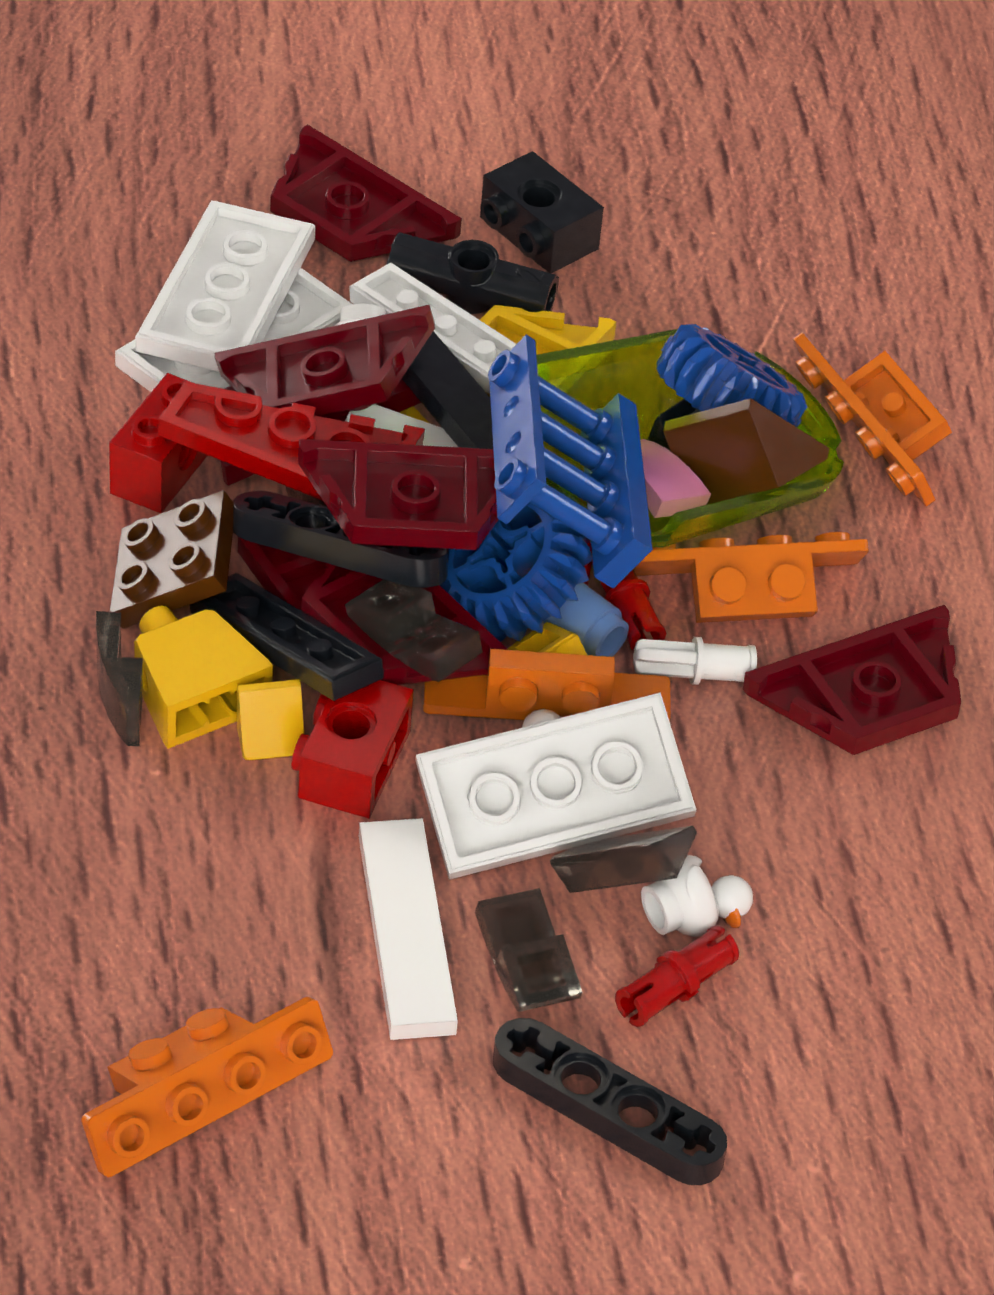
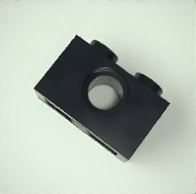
M532 151L483 175L480 217L488 226L497 230L518 247L525 256L534 260L548 273H553L599 249L604 207Z

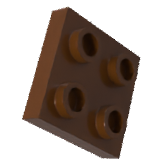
M224 490L201 499L190 500L180 507L150 518L139 519L131 525L122 528L109 613L122 629L140 623L143 615L154 607L167 606L173 611L227 590L233 538V501Z

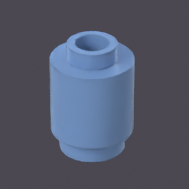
M584 583L576 585L574 589L578 601H566L560 608L562 619L551 616L544 623L550 622L577 634L587 655L614 656L626 640L629 631L628 623L622 619L620 609Z

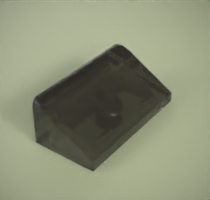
M692 825L611 837L572 847L553 856L550 863L570 893L676 879L697 831Z

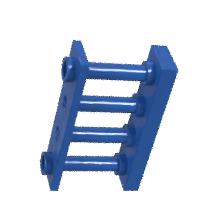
M526 334L511 351L508 349L502 351L495 358L488 372L497 518L508 524L528 503L546 512L591 540L594 577L614 589L653 550L637 406L618 393L603 409L598 408L593 411L538 376L536 342ZM541 406L579 429L581 436L542 412ZM543 441L583 465L584 472L546 449ZM546 478L587 502L588 509L546 483Z

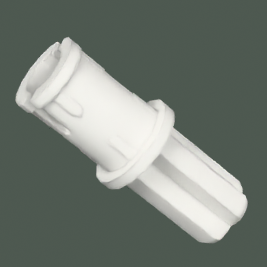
M694 637L692 642L640 639L636 642L634 648L633 664L637 674L689 678L692 685H699L701 679L744 682L745 672L757 669V650L755 645L708 644L703 642L702 637Z

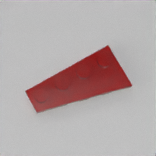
M185 381L160 416L158 435L322 500L298 464L299 439L423 445L425 429L404 425L403 432L374 427V418L351 414L349 422L316 416V407L292 403L290 407L275 408L263 405L261 397L257 395Z

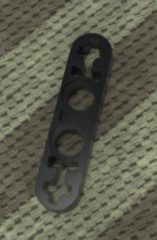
M250 491L238 495L233 500V533L244 540L410 587L429 588L438 586L445 582L448 577L449 549L352 544L328 507L274 492Z
M517 1018L506 1022L499 1028L495 1036L493 1066L497 1074L507 1083L679 1182L687 1185H703L712 1182L720 1175L727 1150V1136L722 1127L709 1117L542 1022L531 1018ZM527 1047L535 1050V1054L527 1051L521 1057L512 1054L513 1050L521 1053ZM544 1069L551 1071L549 1075L544 1074ZM581 1074L592 1078L597 1083L598 1088L589 1094H576L566 1089L562 1081L568 1076ZM629 1107H641L653 1114L656 1121L643 1128L633 1127L621 1120L619 1113ZM670 1126L674 1128V1132L672 1133L668 1131L665 1140L662 1141L666 1133L667 1127ZM697 1144L707 1149L706 1152L699 1150L693 1156L683 1152L684 1149H694Z

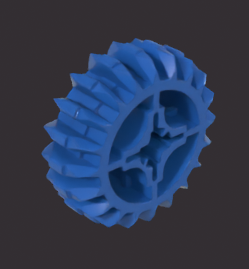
M697 324L680 325L674 336L670 335L661 349L662 354L656 363V369L660 377L664 379L667 386L676 391L678 396L692 404V407L705 411L751 398L795 427H798L802 420L800 418L807 405L803 394L797 390L796 385L787 381L784 375L770 367V364L760 360L754 353L748 352L721 334H716L706 327L701 328Z
M528 503L508 524L498 520L477 550L449 549L448 577L440 586L497 640L502 642L508 636L521 642L527 628L542 634L546 619L551 616L562 619L560 612L562 605L566 601H578L574 589L575 586L590 580L584 567L593 560L590 547L588 546L590 539L531 503Z

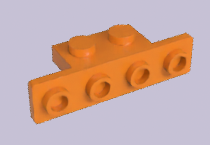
M803 333L793 338L801 355V358L795 362V365L803 378L814 390L820 385L827 390L829 394L824 398L828 406L842 424H846L850 420L856 424L859 430L855 432V435L873 460H876L881 455L890 465L885 470L898 490L904 496L913 491L926 507L934 502L936 499L923 472L913 460L952 433L947 420L886 351L880 353L843 380Z
M829 532L815 536V542L793 543L792 536L790 535L765 536L757 539V545L735 546L734 539L711 538L699 542V547L677 549L676 542L652 541L653 550L634 568L637 576L691 573L696 623L813 617L818 612L813 567L858 564L869 552L868 540H850V534L847 532Z
M490 649L488 675L425 682L423 711L427 714L525 720L526 716L531 712L547 709L554 711L562 718L661 692L670 722V678L658 675L615 673V657Z
M304 997L255 1024L222 1007L206 1009L192 1015L186 1021V1026L163 1038L148 1039L132 1047L127 1057L107 1067L114 1089L121 1093V1095L85 1113L81 1119L98 1172L106 1177H112L329 1060L333 1056V1048L318 1001L310 997Z

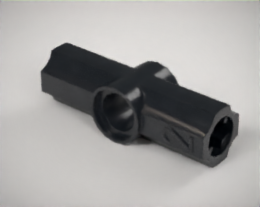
M398 232L392 243L387 264L393 263L434 291L446 294V299L470 314L483 313L494 305L518 307L529 312H552L558 291L559 277L555 274L500 260L497 250L491 244L480 240H465L452 247Z

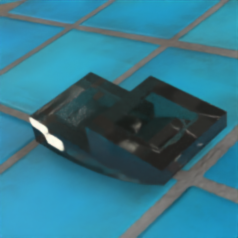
M383 579L345 604L347 615L378 645L410 668L437 682H440L483 652L479 631L436 614L432 593L422 588L405 586Z
M96 611L97 676L102 702L113 727L127 746H140L143 706V658L122 657L121 612Z
M540 888L478 901L475 915L500 980L518 1012L581 998L583 992L564 935H555Z

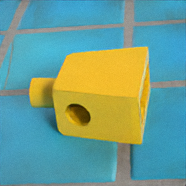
M157 606L145 613L140 620L139 629L142 634L134 641V675L136 684L167 749L237 722V685L272 682L273 665L269 659L216 611L205 609L178 620L167 606Z

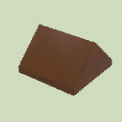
M751 398L667 420L663 430L671 452L690 467L711 493L707 505L779 488L828 459L829 454L827 446Z

